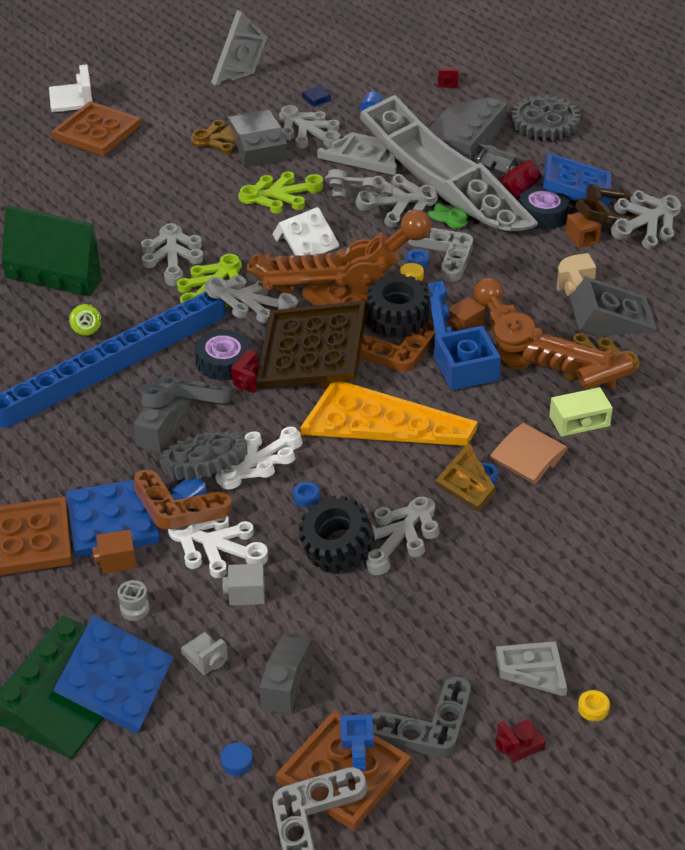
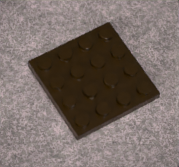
M366 301L270 310L256 377L258 389L357 380L368 309Z

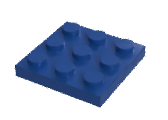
M548 152L545 159L543 188H546L547 191L554 194L568 195L569 198L578 201L579 198L587 199L586 189L589 184H597L599 187L611 189V172ZM601 197V201L609 207L611 198Z
M134 480L66 491L75 557L93 554L92 547L98 546L96 535L129 529L131 530L133 547L160 543L157 526L134 491Z
M93 615L53 691L137 733L174 656Z

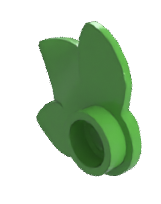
M438 203L435 205L434 211L428 212L432 219L447 223L453 229L465 227L468 223L467 218L470 216L456 207L451 210Z

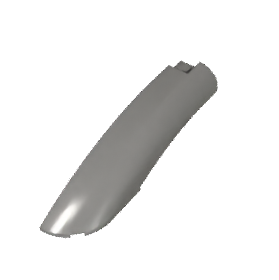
M396 95L361 111V121L395 158L422 183L433 186L437 191V195L459 210L501 230L522 231L538 225V222L481 162L477 164L449 147L421 123Z

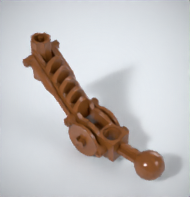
M417 209L411 210L403 216L401 229L391 237L380 232L372 240H357L351 243L347 250L340 249L337 253L293 255L290 257L278 256L275 258L270 254L263 256L256 253L248 263L247 271L263 281L264 290L269 291L273 288L280 294H290L296 285L330 284L335 282L340 286L347 284L352 290L366 294L368 293L369 286H372L375 280H380V277L385 276V271L399 261V248L410 239L418 241L426 238L431 231L432 222L426 212Z
M483 278L476 283L473 296L477 303L485 308H489L491 311L489 312L491 328L495 334L497 352L501 357L500 362L502 365L518 370L536 364L537 367L545 366L577 375L584 390L606 383L608 389H614L616 387V379L634 373V366L628 352L615 355L612 349L604 351L553 335L543 334L542 329L536 328L534 321L528 315L518 313L513 304L504 305L502 303L504 289L498 280Z

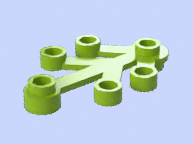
M292 172L282 173L281 178L274 184L272 176L263 175L255 185H246L240 189L238 194L239 201L245 204L258 203L270 207L272 213H281L283 211L282 201L291 203L293 209L300 210L305 207V199L301 196L290 195V193L309 191L313 194L319 193L323 189V177L313 174L306 177V183L290 185L295 181L294 173ZM266 197H273L279 200H271Z
M226 254L221 257L220 262L217 264L193 266L190 269L191 279L182 278L177 281L178 291L185 293L180 297V303L205 292V283L212 277L224 279L228 275L232 279L233 276L238 275V272L242 269V262L239 260V257L235 254ZM216 272L214 275L205 276L207 273ZM203 285L196 293L189 292L192 287Z

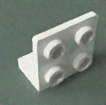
M79 65L80 74H76L77 84L49 87L52 112L77 110L89 101L92 102L88 65Z
M319 207L279 222L273 232L275 240L285 239L295 255L324 254L339 247V243Z

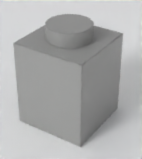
M263 564L228 565V577H223V595L229 594L230 605L265 604Z

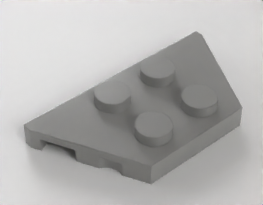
M240 10L236 12L211 81L214 86L221 85V81L227 79L233 81L253 74L267 40V36Z
M352 132L344 136V138L332 142L331 148L327 150L320 148L317 150V158L391 175L397 174L395 156L376 137Z

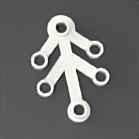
M295 427L284 428L278 440L259 452L258 448L262 444L260 433L250 432L246 434L245 440L248 455H245V460L239 465H231V470L223 469L222 474H216V482L223 489H233L241 484V479L273 475L275 472L273 464H289L295 460L293 450L299 448L303 443L300 432Z
M227 516L221 519L168 529L170 538L181 542L185 552V565L190 569H196L202 564L201 553L195 551L192 540L203 544L210 562V574L215 578H221L227 573L226 563L221 560L217 549L244 558L247 564L264 565L268 560V550L263 543L253 542L245 547L227 540L234 537L244 540L250 539L254 534L253 525L247 521L240 522L237 526L229 527V517ZM214 528L217 531L206 533L202 530Z

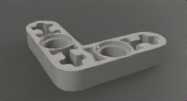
M431 228L429 235L422 240L415 241L410 239L408 241L412 246L447 252L441 265V277L448 282H455L462 278L473 250V237L471 235ZM454 256H460V257H462V258L456 259V258H452V257H454Z
M354 767L345 768L278 789L273 797V808L282 849L315 850L308 815L362 799L368 790V783L363 772ZM354 778L356 789L350 791L348 780ZM333 783H337L340 795L336 796ZM319 786L329 789L328 797L323 801L312 799V792ZM291 797L294 801L292 802L294 817H289V813L284 806L286 803L285 798ZM294 826L303 827L304 835L300 840L292 842L287 839V833L290 828Z

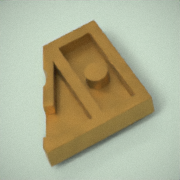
M468 443L435 480L438 487L478 512L483 509L496 493L494 484L490 477L487 476L472 446Z

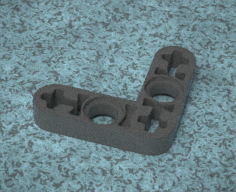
M165 376L157 379L142 390L141 405L159 408L165 406L177 396L214 403H228L231 397V387Z
M451 677L445 681L432 722L379 711L373 713V734L394 747L437 757L450 756L457 747L469 705L470 683L462 677ZM455 689H460L457 702L452 701L453 692ZM446 712H453L458 718L455 721H446L441 716ZM380 724H385L386 727L382 731L376 730ZM395 727H398V735L393 734ZM407 730H415L420 733V736L412 740L405 738L403 733ZM442 730L447 732V741L444 742V745L438 744V741L441 740Z

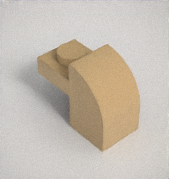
M589 253L569 256L560 262L557 277L558 291L565 290L566 295L571 296L585 276L595 279L596 266Z

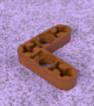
M428 320L426 326L423 329L420 328L419 333L414 334L412 332L411 336L406 337L400 346L363 335L360 358L397 371H412L435 342L434 322ZM413 344H417V345H420V346H422V347H420V348H412V347H410V346L413 345ZM383 351V352H387L388 354H387V355H378V354H376V353Z
M141 470L134 476V491L155 525L159 528L174 529L227 517L231 512L232 499L226 493L213 492L174 500L156 472ZM150 498H161V499H163V500H158V501H157V500H152V499H150ZM187 509H196V510H199V511H198V512H191V511H188Z

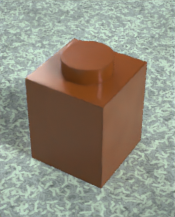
M580 212L567 215L566 234L578 248L599 243L600 223L587 220Z
M466 297L449 307L450 317L447 318L448 326L451 325L453 332L484 326L485 307L470 297Z
M130 529L96 535L98 546L92 547L95 564L101 563L102 574L136 568Z

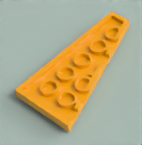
M340 381L331 382L300 429L301 435L466 446L474 436L478 422Z

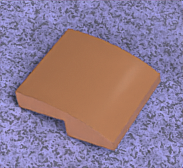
M522 423L497 446L490 457L492 461L536 484L549 467L551 469L555 467L568 448L529 425Z

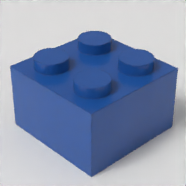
M483 326L435 335L434 359L451 391L499 380L501 357Z

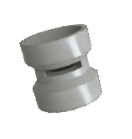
M131 580L123 583L118 588L117 594L121 615L129 621H137L146 617L150 609L146 586L140 581Z

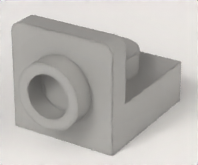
M205 632L181 647L182 655L203 675L212 670L219 669L228 660L226 642L223 639L215 642Z

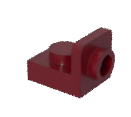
M452 67L439 68L438 87L458 88L459 69Z
M248 349L231 367L233 385L240 390H247L252 393L257 391L256 375L259 367L257 352Z
M529 718L511 727H508L504 721L497 724L496 746L500 753L503 755L507 754L513 763L545 748L546 740Z

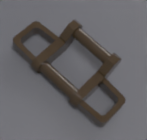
M589 184L586 189L587 199L579 198L575 205L587 220L604 225L615 223L616 220L621 218L630 221L640 216L629 211L620 215L613 214L601 201V197L617 199V201L620 198H625L631 202V192L626 188L616 190L602 188L597 184ZM658 217L657 226H658V224H659L660 221H661V219H660L659 217ZM647 223L637 229L647 228Z

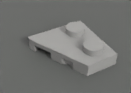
M556 641L496 646L495 655L500 678L560 696H566L567 685Z

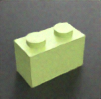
M599 387L552 397L550 418L562 437L610 426L613 407Z

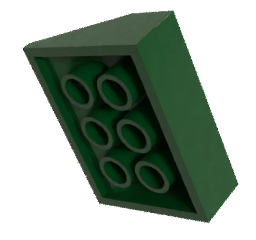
M7 205L5 208L2 265L5 278L90 297L102 281L94 223Z
M62 615L0 688V726L69 759H73L104 717L53 691L87 625Z

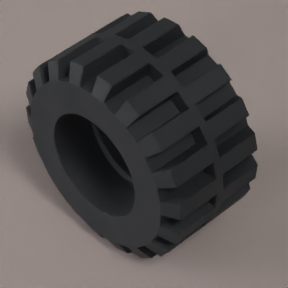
M390 274L388 277L383 276L380 277V280H375L372 286H369L367 293V320L370 322L371 328L376 329V332L379 334L384 333L387 337L396 336V338H401V336L409 337L412 332L414 334L419 333L420 328L423 329L426 326V322H428V288L423 286L422 281L415 280L413 276L407 277L405 274Z
M342 495L339 499L336 496H329V500L324 501V498L318 500L319 504L316 506L312 504L308 508L309 513L302 515L303 522H300L298 527L300 531L298 533L309 560H311L316 568L320 566L321 571L326 573L329 569H331L332 574H339L340 570H344V573L350 572V568L354 566L357 569L361 566L360 562L362 560L366 561L368 559V552L374 549L375 534L365 508L362 504L359 505L357 500L353 498L348 500L347 496ZM348 530L337 539L327 540V537L335 531Z

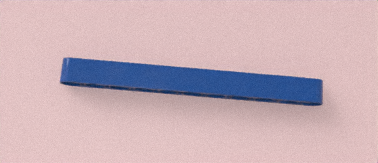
M205 291L0 393V427L7 428L221 320L226 316L225 301L221 298L214 299Z

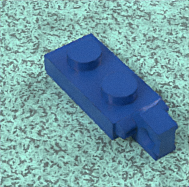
M443 281L429 283V299L435 334L440 335L453 332L451 325L448 326L447 324L450 311L448 304L444 302L448 295Z

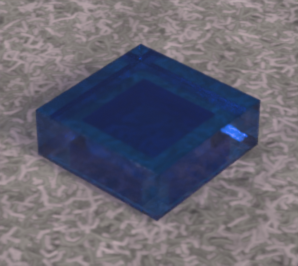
M316 86L303 91L302 98L315 107L331 101V94L321 86Z

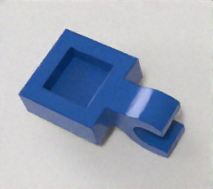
M372 714L340 716L342 749H352V766L360 771H366L365 748L374 747Z

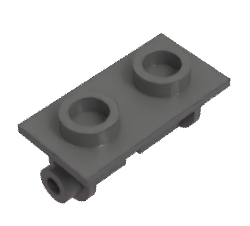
M478 144L480 154H476L474 157V162L477 164L481 162L486 168L491 169L494 163H496L494 171L506 174L513 167L520 165L518 156L513 152H505L492 145Z

